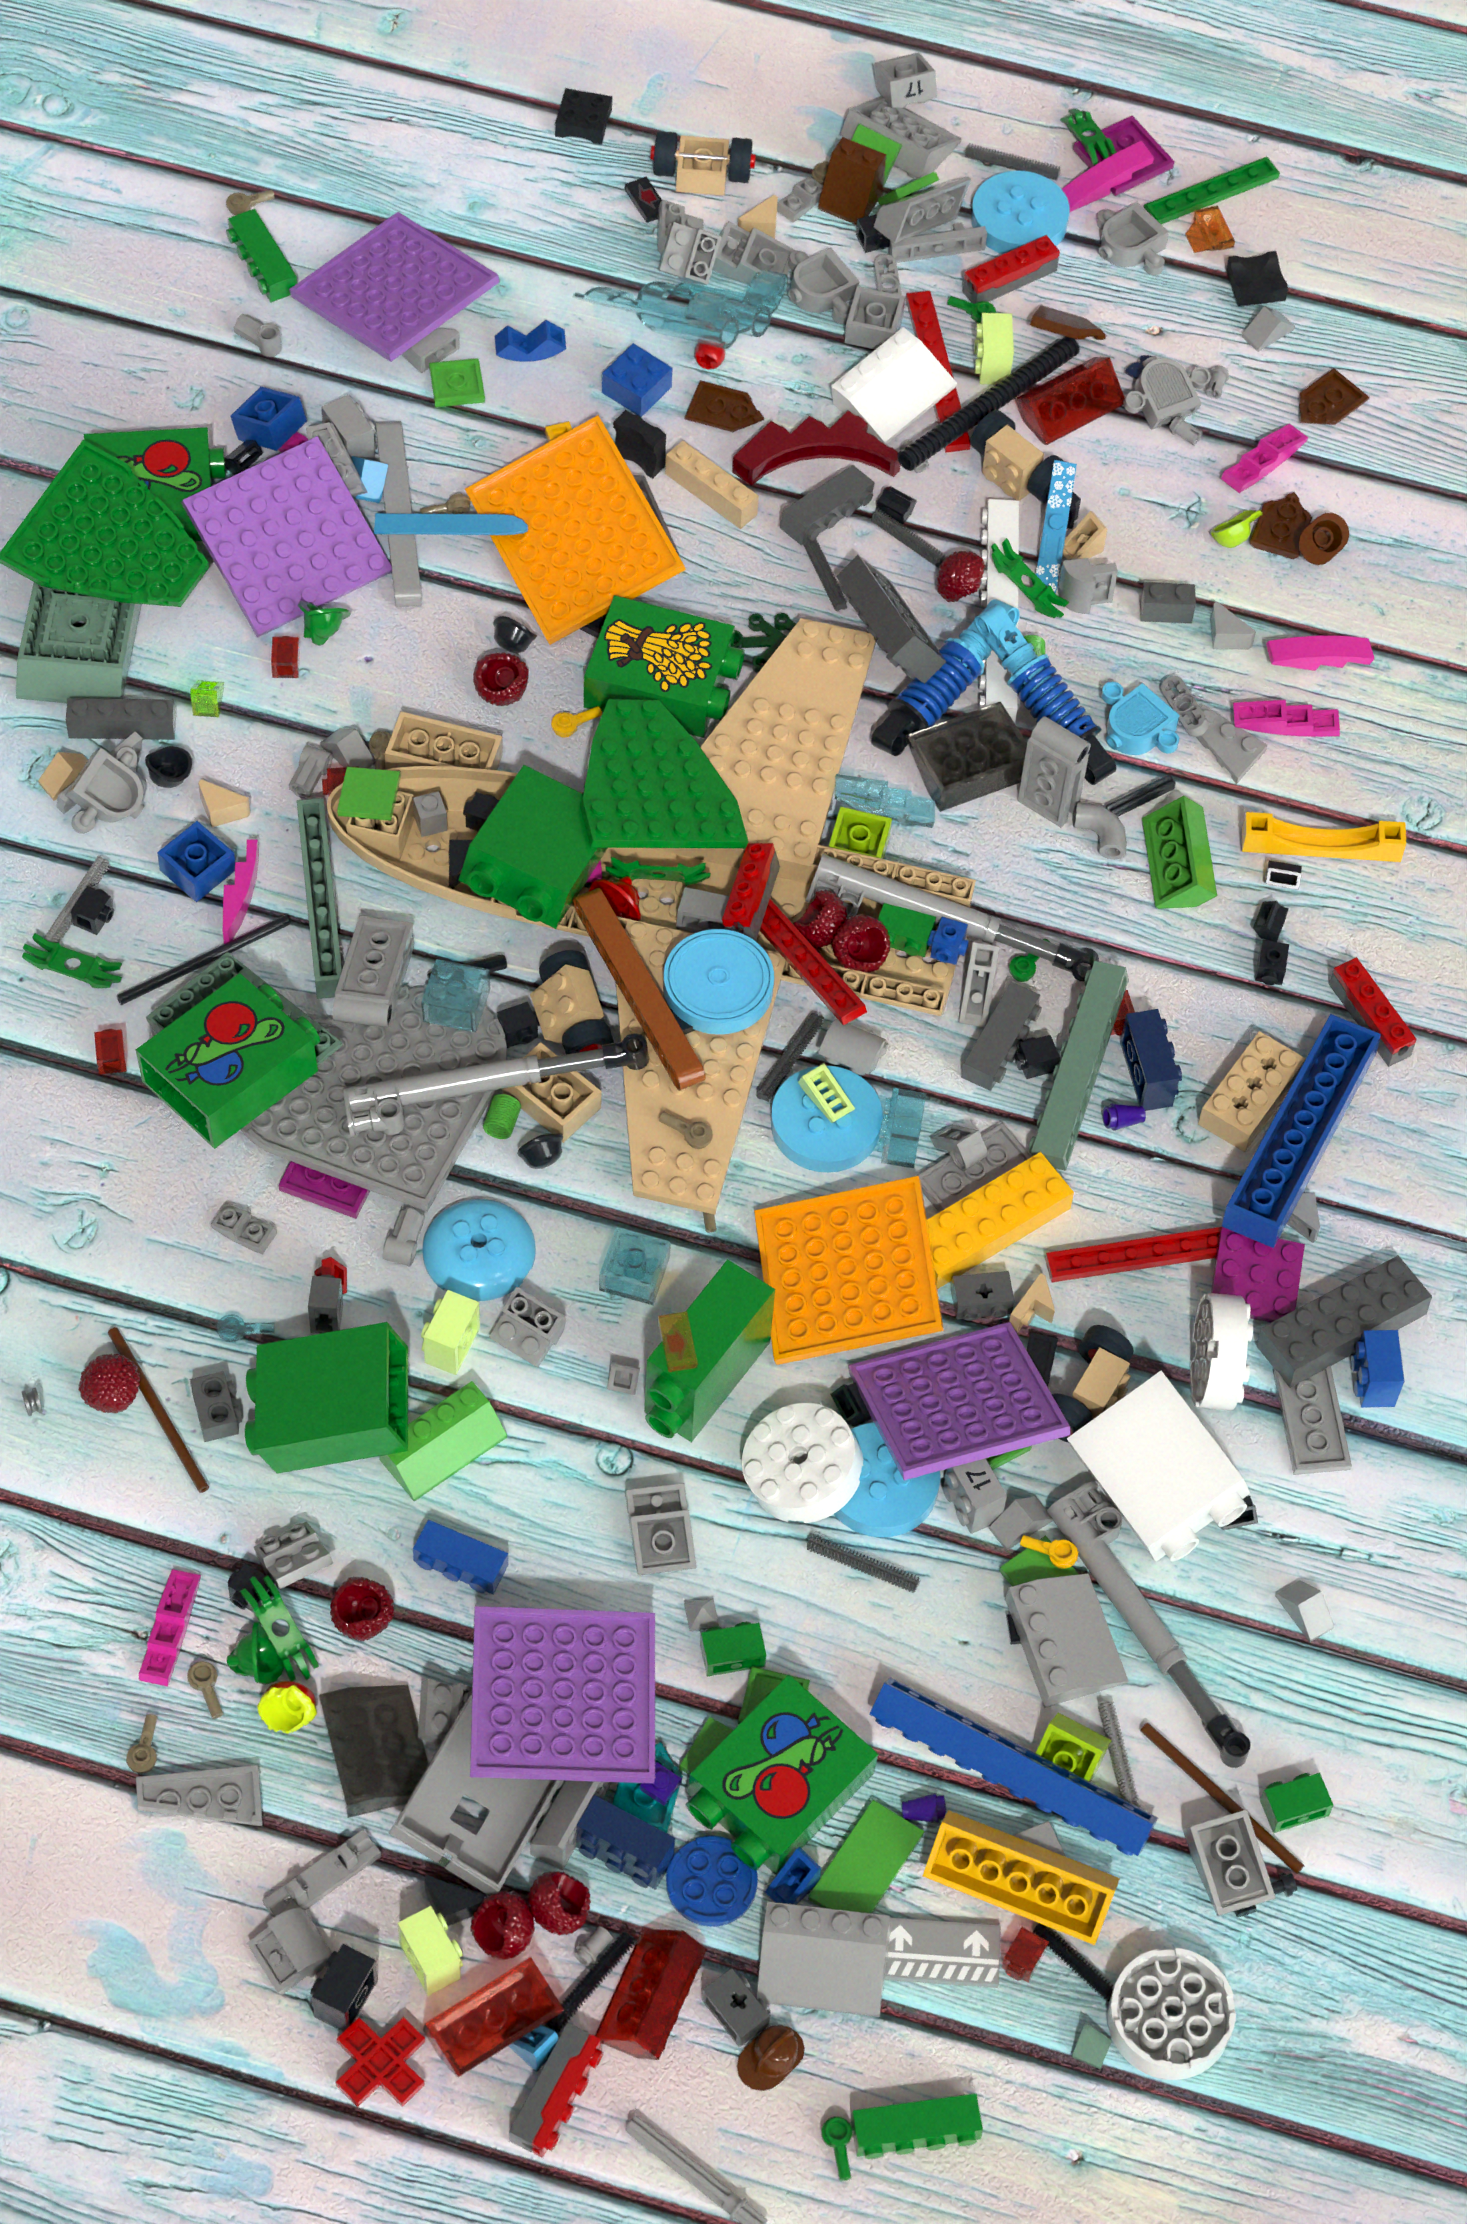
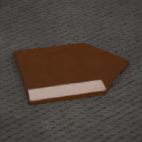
M1043 305L1037 309L1030 322V325L1076 340H1084L1086 337L1091 336L1095 337L1096 340L1106 339L1105 333L1088 319Z
M1333 368L1300 392V423L1336 425L1367 402L1370 397Z
M700 380L685 415V420L735 432L763 421L764 417L756 409L748 393Z
M1295 492L1287 494L1285 498L1280 500H1271L1263 504L1261 509L1262 515L1258 518L1250 540L1253 548L1290 559L1299 558V537L1303 530L1311 523L1312 516L1308 510L1303 508Z

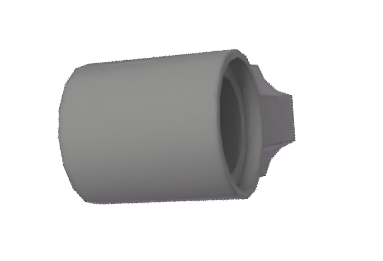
M242 314L237 318L234 325V333L258 346L262 355L274 357L281 352L280 331L275 324H264L248 314Z
M306 745L299 759V767L289 783V790L298 797H310L320 777L328 773L332 764L333 754Z
M410 1208L401 1210L393 1234L387 1237L382 1257L384 1260L406 1266L412 1265L417 1251V1240L424 1223V1215Z

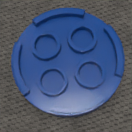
M702 1836L695 1838L694 1841L689 1842L678 1852H675L667 1868L666 1889L673 1907L687 1920L702 1926H722L739 1919L752 1905L757 1892V1870L749 1868L736 1856L731 1848L733 1840L721 1836Z

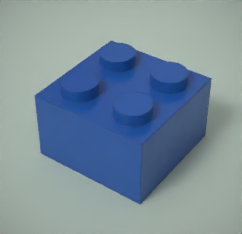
M633 343L602 373V393L642 417L672 388L673 368Z
M262 386L230 416L239 441L255 440L258 446L275 451L281 448L307 422L300 397Z
M198 821L157 852L159 870L195 902H198L235 872L234 852Z
M1398 1330L1363 1331L1361 1340L1356 1342V1354L1351 1356V1368L1353 1372L1357 1373L1354 1392L1355 1397H1360L1361 1408L1395 1407L1405 1382Z

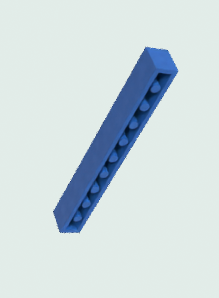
M889 1678L884 1682L869 1714L875 1717V1721L886 1728L894 1727L902 1731V1736L912 1742L921 1741L928 1745V1749L939 1756L947 1755L955 1759V1764L965 1770L974 1769L981 1773V1777L992 1784L1000 1783L1008 1787V1791L1012 1795L1022 1799L1027 1797L1036 1802L1035 1806L1047 1813L1053 1811L1063 1816L1062 1820L1071 1826H1082L1089 1830V1834L1100 1841L1108 1840L1116 1844V1848L1126 1855L1132 1856L1135 1854L1138 1856L1141 1853L1158 1820V1817L893 1678Z

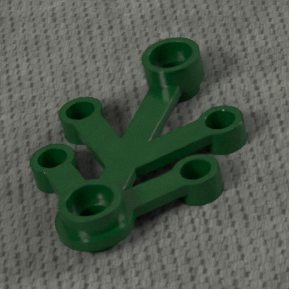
M778 613L774 618L773 627L764 620L762 615L753 614L749 617V629L754 632L761 631L767 636L743 637L739 631L735 630L734 647L740 649L769 647L761 656H756L753 659L752 668L754 672L759 673L763 666H758L757 664L762 663L765 665L787 637L780 631L787 629L791 632L796 623L790 620L786 613Z

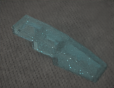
M840 774L835 776L834 799L867 813L892 818L894 821L933 828L935 823V800L912 797V791L888 788V781Z

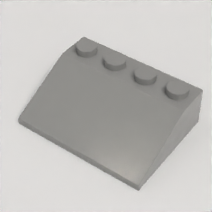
M882 96L849 109L840 134L852 140L858 124H862L902 144L893 167L905 170L910 177L915 179L932 173L962 140V138L905 107L892 108Z
M1089 1574L1037 1579L1009 1587L1005 1601L1014 1621L1017 1634L1020 1637L1021 1645L1044 1708L1129 1682Z
M767 1902L757 1999L762 1998L766 2004L880 2017L891 1933L890 1916Z

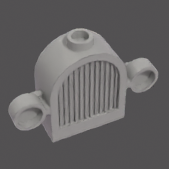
M1138 202L1118 214L1110 209H1103L1098 213L1097 226L1103 230L1099 253L1104 260L1119 267H1133L1145 262L1144 270L1146 273L1159 275L1163 272L1165 261L1157 253L1166 249L1169 231Z
M831 247L812 257H809L803 251L792 252L788 261L789 268L794 271L788 291L791 302L801 309L812 313H822L833 309L832 319L838 324H846L851 306L845 302L854 298L860 281Z
M1152 356L1143 361L1144 369L1136 379L1134 391L1129 392L1123 401L1124 408L1130 413H1138L1142 409L1151 430L1171 423L1176 416L1181 418L1195 414L1202 403L1194 388L1203 389L1209 383L1211 375L1208 369L1201 366L1196 367L1188 376L1186 370L1172 359H1157L1156 356Z
M123 747L114 754V757L102 748L92 753L65 794V796L86 810L78 812L72 818V827L76 832L85 834L91 831L95 826L94 817L105 822H117L129 815L136 819L144 808V805L141 804L143 799L142 783L139 777L130 769L137 762V754L132 748Z

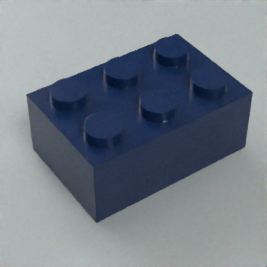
M1158 1009L1126 1014L1120 1040L1138 1104L1143 1106L1145 1111L1172 1107L1175 1095L1179 1093L1178 1083L1182 1081L1181 1068L1179 1065H1175L1174 1045L1172 1041L1168 1042L1166 1036L1168 1033L1165 1018L1161 1019Z
M594 1795L576 1825V1848H578L583 1856L589 1859L597 1858L601 1860L611 1871L618 1874L623 1872L632 1877L633 1882L643 1888H648L649 1886L654 1890L657 1889L667 1872L669 1863L674 1857L675 1838Z

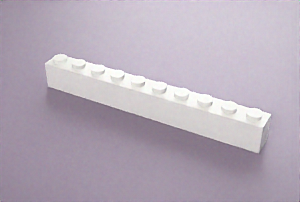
M988 499L987 509H982V524L986 525V529H982L981 545H986V550H982L981 557L986 565V570H984L983 578L981 579V586H985V591H981L980 606H985L986 608L990 601L997 599L1018 608V587L1004 573L997 571L992 558L993 551L991 546L995 543L1004 554L1002 542L1007 538L1013 551L1019 555V501ZM992 650L991 655L986 660H983L985 667L984 674L980 676L979 690H984V695H980L979 711H984V722L1015 723L1017 693L1007 684V681L1011 678V673H1009L1008 669L1002 667L1001 659Z

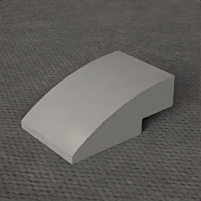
M728 221L719 235L722 236L713 271L751 285L781 289L790 269L788 266L790 255L796 250L756 228H753L749 233Z
M684 1483L626 1490V1506L638 1576L696 1569L690 1515L687 1508Z

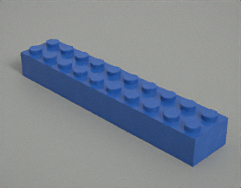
M1330 1014L1229 1200L1222 1227L1272 1248L1275 1247L1376 1056L1381 1034Z

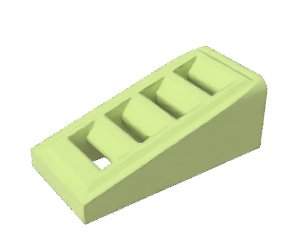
M825 1064L803 1075L798 1081L803 1091L831 1123L854 1111V1106ZM820 1079L822 1083L815 1086L813 1082ZM827 1087L829 1091L821 1095L819 1091ZM834 1095L836 1098L835 1100H833L830 1103H827L825 1101L827 1098ZM841 1103L843 1108L834 1113L831 1108Z

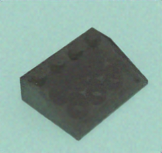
M1001 701L906 735V740L928 794L940 812L1021 783L1027 742Z
M408 1685L348 1687L319 1694L320 1709L347 1817L350 1818L406 1804L429 1765L423 1741L418 1738L419 1726Z

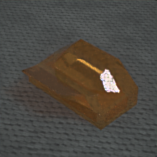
M1218 206L1195 210L1193 223L1185 233L1194 253L1234 248L1235 240Z

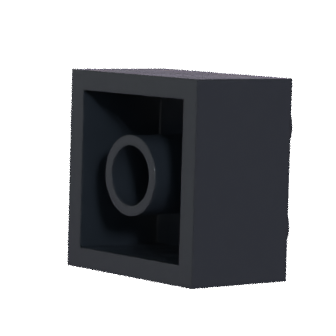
M342 1944L338 1952L334 1950L326 1963L327 1972L323 1978L318 1977L310 1994L313 1995L312 2005L315 2018L344 2032L355 2022L378 1982L375 1959Z

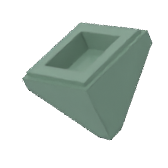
M1084 2024L1072 2058L1101 2069L1112 2040L1090 2025Z

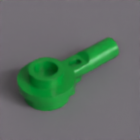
M950 296L948 300L949 306L966 311L976 323H981L982 313H996L995 307L989 302L981 301L973 304L954 296Z
M1028 954L1027 956L1013 958L1009 965L1010 974L1019 982L1028 981L1034 976L1036 972L1035 963L1040 957Z
M832 2117L823 2124L821 2136L825 2144L834 2149L839 2181H847L852 2178L846 2145L850 2143L853 2130L846 2119Z

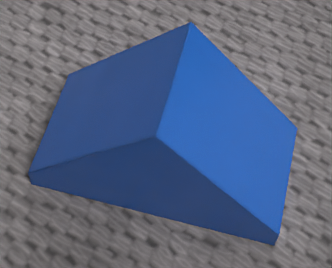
M799 1847L780 1870L765 1893L776 1903L797 1905L814 1889L820 1880L822 1868Z

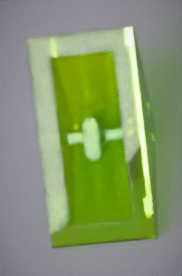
M198 680L191 687L190 695L193 716L219 718L224 682Z

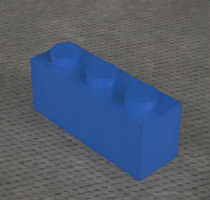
M428 1520L413 1547V1561L425 1570L433 1569L443 1573L444 1577L451 1581H462L469 1584L473 1590L479 1593L488 1592L494 1595L508 1567V1553Z

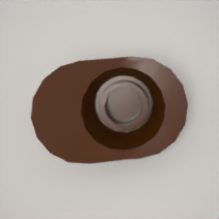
M1324 513L1311 522L1299 537V550L1303 558L1311 564L1324 565L1335 557L1348 543L1349 527L1346 521L1337 514Z
M775 2025L766 2028L740 2054L737 2063L738 2076L752 2090L765 2091L774 2088L802 2061L805 2051L802 2038L795 2030L787 2026Z

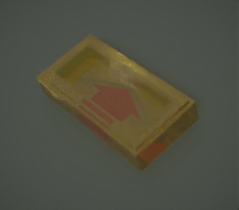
M687 1311L658 1316L668 1372L697 1368L698 1362Z

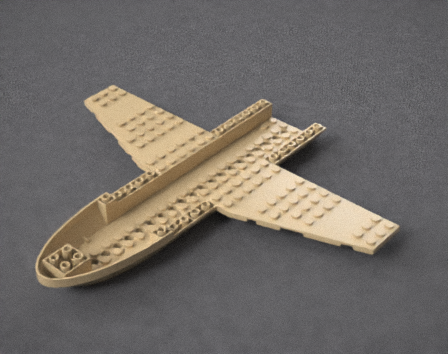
M803 618L794 626L700 747L736 798L748 843L774 844L780 869L770 899L792 924L798 921L806 913L808 905L814 901L813 899L810 902L805 900L822 854H826L970 908L976 883L974 879L819 845L877 639L871 633ZM413 766L386 769L400 771L401 775L391 821L338 816L337 809L343 783L331 792L327 801L328 820L331 828L343 844L368 864L410 886L451 902L493 915L552 928L540 921L534 922L524 918L518 910L492 897H483L476 894L468 885L462 882L454 889L449 887V840H473L478 833L466 827V816L463 815L465 804L468 800L472 801L476 792L492 795L497 800H500L518 773L450 766ZM439 791L447 812V831L421 837L414 818L413 798ZM436 845L440 850L433 853L427 851L426 848ZM608 848L601 858L602 879L609 882L620 880L606 871V866L611 868L613 866L611 864V857L623 863H632L638 860L639 865L677 867L678 863H681L687 867H694L698 864L706 863L705 870L702 872L711 873V877L685 887L730 896L745 849ZM652 872L654 874H664L662 872ZM635 879L632 881V886L637 892H644L648 895L645 899H639L638 908L641 913V920L635 921L618 916L617 918L665 1000L663 976L666 960L679 942L695 933L676 929L678 908L685 887L682 882ZM583 886L578 896L589 892L590 888ZM863 897L856 915L862 914L878 919L883 904ZM663 898H671L674 901V903H672L671 905H664L660 902V900ZM844 900L846 904H852V902ZM572 903L556 929L590 937ZM935 924V931H937L939 926ZM760 931L756 942L766 951L774 969V988L770 1006L761 1019L739 1032L716 1035L695 1030L685 1034L704 1069L706 1079L679 1091L673 1084L616 983L620 1042L627 1035L640 1034L647 1041L649 1063L643 1069L632 1070L627 1066H623L633 1196L716 1214L781 980L808 986ZM832 943L828 946L814 947L859 998L937 1016L944 1014L956 965L940 962L935 959L937 962L934 964L923 962V958L930 957L931 946H929L925 957L910 955L908 958L898 957L896 953L901 950L890 948V952L879 970L870 973L844 968V965H841L837 957L834 956ZM663 1112H666L688 1124L693 1122L706 1123L712 1129V1140L705 1148H692L685 1141V1135L659 1122L660 1116Z

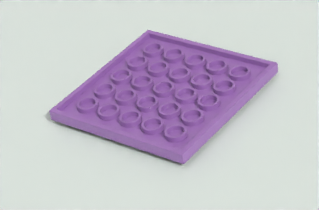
M396 212L289 290L292 298L392 362L498 284L499 276L403 214Z
M318 436L182 500L181 504L257 638L303 616L304 612L298 607L300 601L310 602L322 607L392 572L391 564Z
M1011 1322L848 1365L849 1375L853 1382H856L860 1396L904 1480L1070 1435V1426Z
M475 1606L470 1777L654 1783L655 1613Z

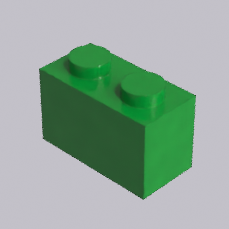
M884 903L878 921H881L888 930L890 948L904 951L912 956L925 957L929 948L928 940L931 931L935 930L936 917Z
M741 1622L734 1627L724 1629L722 1627H712L705 1632H701L700 1647L707 1677L752 1669V1666L757 1668L765 1667L766 1650L760 1623Z
M1303 1773L1296 1776L1293 1781L1284 1784L1281 1781L1271 1783L1265 1788L1260 1799L1273 1833L1328 1817L1334 1806L1320 1773L1313 1775Z

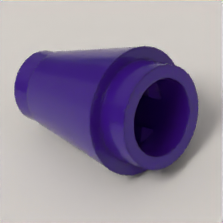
M1111 1103L1109 1106L1104 1107L1102 1114L1104 1126L1107 1129L1111 1128L1113 1131L1143 1123L1146 1119L1143 1106Z
M937 1793L902 1801L903 1818L905 1820L939 1823V1820H943L946 1815L945 1795L937 1796Z

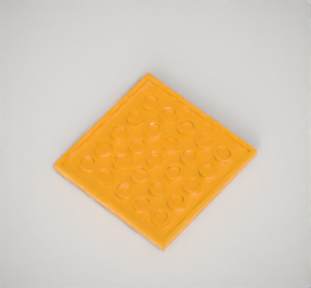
M919 1176L754 1210L763 1280L775 1289L771 1341L776 1365L944 1331Z

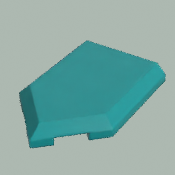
M662 1742L655 1744V1764L658 1762L682 1778V1774L677 1766L675 1767ZM618 1782L612 1804L667 1833L680 1786L666 1805L663 1806L640 1791L641 1783Z

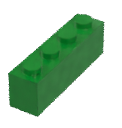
M255 208L228 218L229 229L226 230L227 237L231 244L235 243L239 258L246 261L248 272L252 278H256L261 294H266L270 303L290 296L289 289L297 284V277Z
M976 2093L852 2110L851 2115L857 2157L865 2156L866 2159H876L882 2157L884 2153L894 2151L898 2155H905L914 2152L916 2148L927 2147V2150H939L946 2147V2144L958 2143L959 2146H969L980 2140L983 2132Z

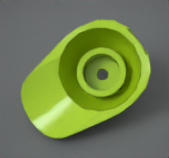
M1246 510L1214 527L1211 530V534L1223 547L1234 548L1248 539L1251 532L1250 523L1260 517L1262 512L1261 510Z

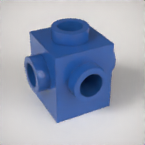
M942 917L937 931L932 930L928 940V946L932 947L930 958L956 965L959 956H965L969 940H966L968 924Z

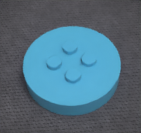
M1008 171L992 176L977 189L973 198L971 223L973 228L985 226L987 231L986 246L1000 254H1005L1045 235L1057 246L1066 234L1070 207L1062 189L1047 177L1028 171Z
M710 929L694 933L679 942L666 960L663 976V992L669 1009H672L684 1022L693 1026L694 1030L716 1035L742 1031L761 1019L772 1001L774 988L772 962L766 951L756 941L742 933L726 929Z
M818 1066L810 1067L789 1077L780 1086L774 1097L771 1112V1131L774 1141L789 1160L805 1169L816 1172H839L850 1169L863 1162L873 1152L879 1141L883 1118L880 1099L873 1087L858 1074L841 1067L826 1066L855 1108L854 1111L831 1123L798 1083L803 1075ZM818 1079L813 1083L815 1084V1086L821 1084L822 1081ZM825 1087L819 1092L821 1093V1095H823L824 1093L828 1092L829 1089ZM832 1095L831 1097L827 1098L825 1101H826L827 1103H830V1102H832L833 1100H835L836 1098H835L834 1095ZM839 1103L831 1109L835 1113L843 1108V1106Z
M867 1423L851 1429L863 1455V1466L859 1477L860 1484L847 1504L834 1513V1515L848 1528L872 1537H893L913 1530L929 1516L934 1508L940 1485V1471L904 1480L875 1423Z

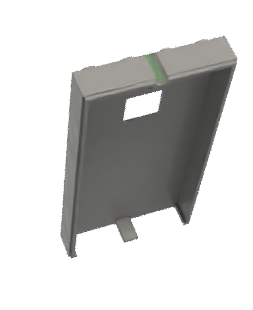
M471 1691L390 1829L389 1834L490 1896L500 1891L562 1780L470 1777ZM463 1795L489 1810V1814L477 1835H474L450 1819Z

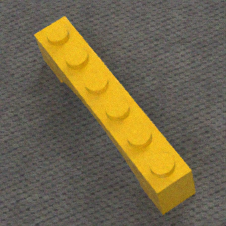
M1246 812L1242 826V852L1401 862L1406 847V822L1379 821L1378 824L1361 828L1316 829L1283 822L1274 818L1273 814Z

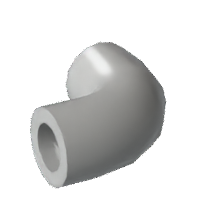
M1077 802L1074 828L1088 829L1099 835V852L1102 857L1111 860L1123 858L1126 854L1127 840L1125 827L1117 815L1102 806Z

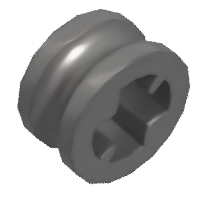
M36 1387L32 1388V1391L29 1393L21 1391L28 1416H32L34 1411L42 1413Z

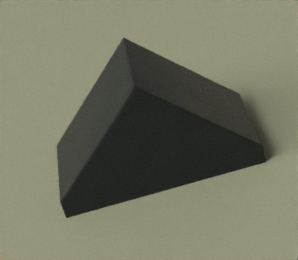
M449 840V887L451 889H454L460 883L458 880L472 840Z
M426 1875L424 1879L425 1892L436 1915L438 1913L442 1914L447 1926L472 1917L477 1908L484 1902L483 1896Z

